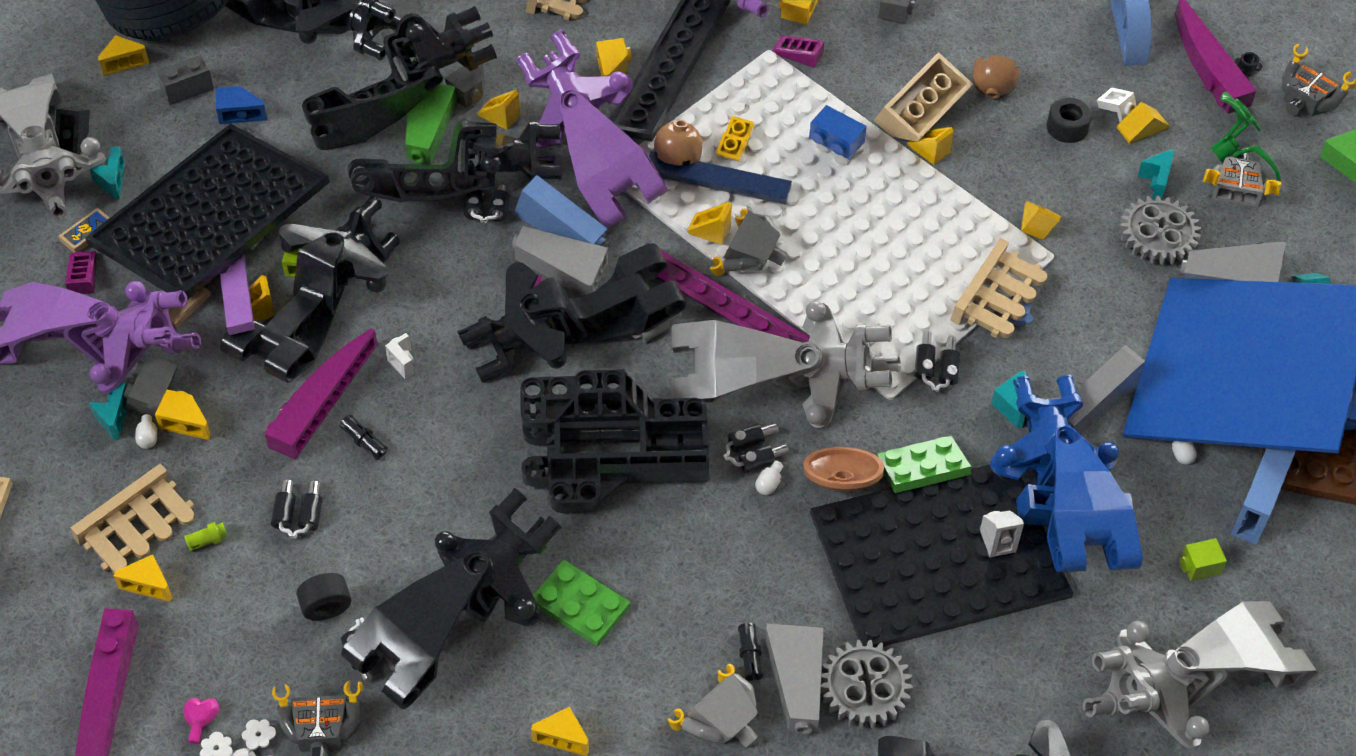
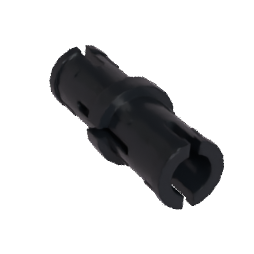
M349 414L341 420L340 428L354 439V443L358 447H363L375 460H379L386 454L387 446L373 435V431L370 428L360 424L353 415Z
M745 623L738 626L741 642L739 653L744 661L745 679L753 681L752 670H754L756 680H760L763 678L760 662L762 651L761 646L757 643L756 625L748 623L749 633L747 634Z

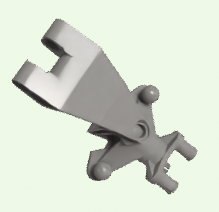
M48 74L31 79L32 82H29L30 84L8 91L3 89V87L0 88V120H4L8 124V132L19 158V161L7 176L3 177V172L0 169V194L14 192L29 193L33 190L41 197L46 208L50 211L51 217L59 220L58 215H61L63 219L67 214L64 196L65 182L71 181L77 175L104 163L106 157L104 153L99 152L100 143L98 140L92 137H87L82 141L80 148L83 154L81 155L60 148L53 121L48 114L49 106L60 104L62 101L53 75Z
M813 301L806 307V319L802 328L810 335V339L804 343L718 320L672 325V352L678 354L694 353V374H688V377L671 379V398L695 397L702 399L706 404H713L727 394L768 380H772V384L791 390L810 386L811 395L802 405L808 422L813 427L822 429L830 424L847 379H851L858 391H866L873 387H892L891 372H900L901 366H898V364H901L899 355L877 357L876 354L871 352L869 342H891V325L867 326V324H857L849 342L844 343L831 309L820 301Z
M1270 601L1241 602L1176 650H1168L1165 655L1153 651L1144 642L1147 640L1150 632L1148 625L1143 621L1135 620L1128 625L1127 629L1122 630L1118 634L1117 647L1112 648L1111 651L1094 653L1092 656L1094 669L1097 671L1112 669V679L1107 691L1102 696L1084 700L1083 711L1093 710L1086 713L1088 717L1101 714H1130L1140 710L1142 712H1149L1180 744L1186 748L1195 749L1200 745L1201 739L1207 736L1210 727L1204 717H1190L1189 709L1226 679L1227 673L1239 670L1265 672L1276 689H1282L1309 681L1317 674V670L1304 650H1293L1291 647L1285 648L1277 635L1284 630L1285 622Z

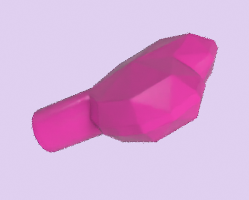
M191 698L185 703L183 708L184 717L191 726L188 743L199 744L203 727L211 723L218 714L219 703L215 699L201 701L198 698Z

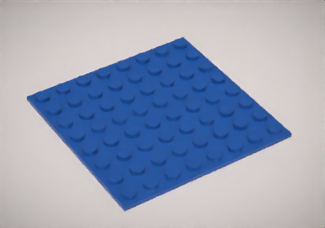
M1170 278L1123 436L1129 438L1339 453L1356 382V285Z

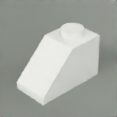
M1010 510L1004 512L993 511L983 515L980 531L989 557L1015 553L1024 523L1020 517Z

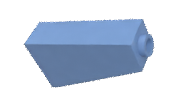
M538 175L522 190L513 214L517 218L544 232L603 246L606 242L604 235L607 228Z
M1266 448L1231 535L1257 545L1296 450Z

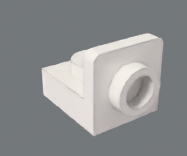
M1115 88L1109 89L1097 100L1099 108L1117 112L1119 122L1137 106L1133 92Z
M405 333L400 337L392 339L385 347L387 360L406 380L414 374V359L409 352L411 351L410 337Z

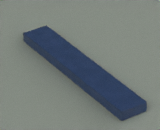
M650 151L649 158L660 176L664 179L786 204L792 186V181L701 161L690 164V160L683 161L682 165L668 164L657 158V152Z

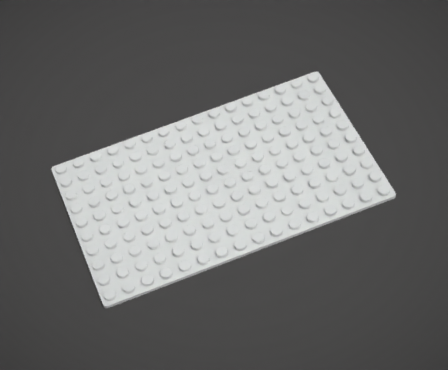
M771 50L765 51L671 122L684 120L699 131L703 147L702 155L698 161L792 181L786 204L664 178L662 179L669 191L649 204L636 185L624 191L710 260L717 256L724 262L725 258L723 257L739 229L735 217H741V209L769 216L777 231L781 234L775 246L788 253L782 266L767 260L765 266L760 271L726 272L808 337L810 335L802 327L806 319V307L813 301H820L831 309L844 343L849 342L857 324H867V326L891 325V342H869L871 352L876 354L877 357L900 356L901 364H898V366H901L900 372H891L892 387H873L889 400H893L917 379L914 376L916 347L922 344L924 331L932 332L931 345L936 348V363L940 359L941 351L946 349L948 336H954L956 344H958L978 326L976 323L973 326L968 324V319L965 317L959 325L950 321L955 305L1000 238L1009 242L1007 252L1011 254L1013 251L1018 253V258L1032 265L1040 264L1042 266L1041 270L1054 259V254L1024 232H1021L1017 227ZM826 105L867 126L865 143L849 160L809 138L810 122ZM731 116L750 120L755 124L747 147L739 161L716 155L722 134L726 132ZM655 138L653 141L645 140L639 145L648 157L650 151L654 150ZM726 202L732 204L731 228L722 245L690 235L687 232L695 213ZM1008 271L1007 275L1021 282L1025 281L1021 277ZM997 288L996 292L1004 295L1007 298L1012 297L1011 295ZM975 300L974 303L978 305L980 302ZM988 306L984 308L992 313L996 311Z

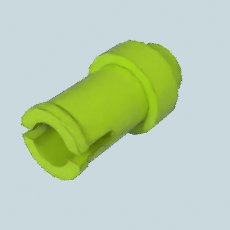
M212 522L207 524V528L184 535L190 552L211 543L215 545L223 542L222 538L228 536L223 522L219 524Z

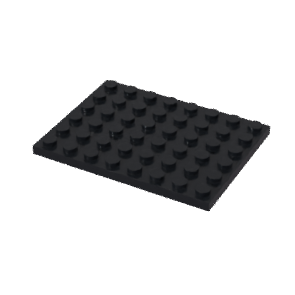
M230 123L87 235L85 239L89 246L166 293L184 291L188 300L328 185L330 181L328 175Z
M990 464L972 468L971 475L898 493H895L891 488L810 509V515L857 638L861 641L862 646H867L868 641L871 640L874 648H877L880 643H883L884 647L1072 598L1073 591L1065 573L1055 570L1047 541V534L1041 525H1023L1015 553L989 557L980 531L983 515L993 511L1004 512L1010 510L1018 516L1016 499L1025 488L1021 477L1019 480L998 475L992 471Z

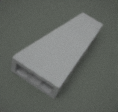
M525 226L522 227L519 235H515L513 238L512 249H515V259L519 262L526 264L548 278L554 277L559 284L581 296L597 290L608 264V248Z
M1286 242L1189 251L1188 259L1182 261L1180 274L1185 275L1186 279L1280 282Z
M1127 345L1122 347L1076 390L1077 394L1081 396L1083 407L1068 419L1069 425L1080 433L1135 392L1145 361Z
M767 624L765 642L788 730L802 735L817 732L820 711L823 628Z

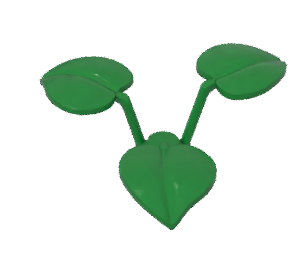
M1225 91L1222 93L1220 101L1228 103L1235 109L1238 121L1221 140L1210 148L1221 163L1226 157L1233 155L1236 158L1241 154L1253 151L1265 159L1274 170L1277 181L1281 182L1280 173L1275 162L1260 146L1257 147L1255 145L1237 151L1240 145L1235 138L1251 123L1254 124L1258 132L1261 131V128L1256 119L1250 114L1248 108L1239 99H1234ZM1244 121L1245 123L1236 131V129H1237V128L1242 124V122Z

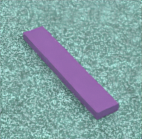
M243 254L220 273L226 326L229 335L255 329L245 255Z

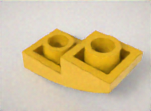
M731 116L726 132L722 134L716 155L739 161L755 127L754 122Z

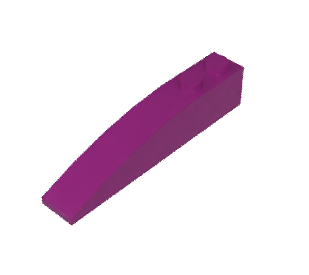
M1178 0L1175 11L1178 31L1185 51L1201 78L1205 89L1212 93L1217 104L1227 114L1235 112V109L1228 103L1220 101L1221 95L1225 91L1234 99H1239L1246 107L1252 106L1257 90L1186 0Z
M370 328L327 359L308 377L290 400L282 405L274 422H270L265 430L268 448L296 460L378 345L374 329Z
M104 608L84 695L75 756L109 755L139 627L133 610Z

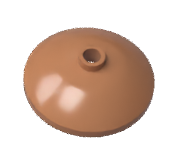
M831 447L809 454L803 462V471L809 480L822 488L834 492L850 493L868 488L877 483L883 477L884 464L879 457L865 450L850 447Z

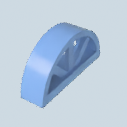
M1110 0L1124 65L1148 64L1151 45L1149 1Z

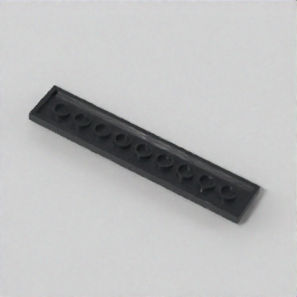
M680 0L636 76L631 92L619 106L611 120L630 138L646 141L654 140L731 0Z

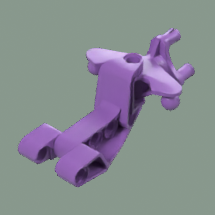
M559 30L552 34L551 40L559 50L560 56H558L556 51L549 53L551 58L545 55L543 58L547 64L545 68L538 69L529 53H523L516 59L517 64L526 76L525 81L528 86L548 88L551 94L539 124H560L559 140L538 139L536 146L545 148L561 144L565 130L578 188L600 223L609 230L627 218V214L616 196L636 185L649 204L668 192L669 189L645 151L599 111V106L605 102L621 105L633 88L632 79L623 72H614L611 76L579 77L574 69L580 53L576 46H572L564 30Z
M132 281L126 286L125 294L131 300V303L126 309L117 311L114 306H110L108 303L65 288L36 282L7 290L3 293L0 300V321L4 322L3 326L0 327V364L16 363L25 342L66 338L67 341L96 363L90 369V377L92 381L98 384V389L105 394L111 393L120 385L147 348L154 345L162 348L168 354H176L182 350L199 349L201 338L198 333L182 335L176 333L170 321L168 308L185 307L187 304V295L184 291L180 290L169 293L164 291L151 292L146 290L145 286L139 281Z

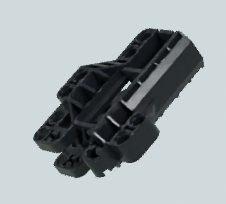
M626 369L582 370L576 376L529 377L522 382L520 388V413L523 437L531 445H547V456H531L523 461L521 466L523 482L526 486L529 485L535 487V489H549L550 506L555 512H594L599 508L601 502L623 483L708 481L707 406L702 399L695 397L652 398ZM615 383L618 384L619 387L609 388L608 385ZM560 384L567 388V392L556 395L552 392V389ZM583 384L592 385L589 389L581 388ZM531 385H536L540 388L539 394L532 396L526 394L525 390ZM530 404H535L536 413H531ZM586 406L593 408V410L589 412L583 411L581 409ZM610 406H617L620 409H618L617 411H610L608 408ZM532 429H538L537 436H532ZM603 429H622L617 431H603ZM580 430H599V431H580ZM640 440V452L562 454L563 441ZM656 443V451H651V444ZM678 443H683V451H678ZM545 468H548L549 477H545ZM532 471H537L534 477H531ZM586 493L595 495L594 498L589 500L584 499L582 496ZM558 494H566L568 496L565 500L555 498Z

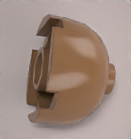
M989 55V60H982V57H979L974 61V85L988 98L997 99L1005 96L1017 86L1021 67H1016L1014 60L1004 56Z
M675 120L660 128L654 141L653 151L658 153L657 158L668 164L682 165L683 161L689 160L690 164H693L700 160L702 155V138L694 126L684 120Z

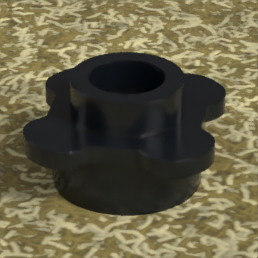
M1245 52L1241 55V58H1236L1234 61L1245 75H1250L1253 71H1260L1263 67L1259 63L1258 55L1253 52Z

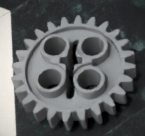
M1147 196L1145 202L1138 199L1136 204L1130 203L1129 209L1124 210L1119 224V233H1122L1121 241H1127L1125 247L1134 248L1133 255L1142 254L1141 260L1149 257L1150 263L1153 264L1155 259H1158L1161 265L1164 264L1165 260H1168L1172 265L1175 258L1182 262L1184 256L1188 257L1189 251L1196 250L1201 237V227L1198 226L1199 219H1193L1194 212H1186L1187 205L1180 208L1178 200L1172 204L1169 197L1165 201H1161V198L1157 196L1156 200L1152 201Z
M857 640L856 647L853 648L847 642L845 651L837 647L835 656L829 654L827 658L828 664L822 665L823 673L821 674L822 684L820 693L825 694L823 696V703H831L829 707L830 713L839 711V721L845 716L848 717L849 726L855 720L859 721L860 729L864 727L865 722H869L872 729L875 728L876 721L886 726L887 717L895 721L897 712L903 714L904 704H909V694H911L913 686L910 685L912 675L906 674L908 672V664L900 665L902 661L901 655L892 657L893 648L886 652L883 651V643L874 648L871 640L868 641L867 646H862L861 641ZM860 662H863L865 665L866 684L870 686L868 695L872 706L867 705L865 682L862 681L863 670ZM878 667L883 671L875 672L871 668ZM850 670L855 674L847 675L843 671ZM877 693H885L889 697L881 698ZM849 696H856V697H858L860 700H858V701H853V700H850L848 697H849Z

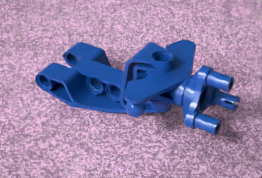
M1062 375L1057 379L1062 397L1058 399L1037 398V396L1033 395L1030 378L1028 376L1017 377V380H1013L1018 397L1016 404L1018 411L1028 418L1027 427L1029 433L1013 445H1004L997 449L996 454L990 460L992 471L998 475L1019 480L1026 470H1036L1035 485L1054 486V503L1047 541L1057 572L1087 571L1085 546H1102L1110 570L1139 569L1142 565L1143 557L1134 509L1110 473L1115 465V460L1118 458L1119 450L1115 444L1110 442L1101 444L1099 448L1092 446L1068 423V419L1083 407L1081 396L1076 391L1073 376Z

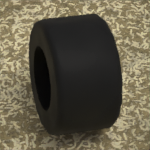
M1068 97L1055 101L1050 107L1046 124L1048 133L1060 142L1075 143L1083 140L1089 131L1092 118L1091 109L1085 102L1076 98Z
M323 573L310 577L302 582L296 592L303 616L311 621H321L336 617L345 612L350 607L352 601L346 580L343 575L338 573Z

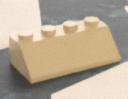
M938 52L885 105L874 121L891 137L918 142L973 83Z

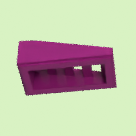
M781 35L772 51L778 56L815 68L824 53V41ZM784 43L788 44L786 48H782Z
M96 251L70 253L66 274V289L80 294L95 293Z

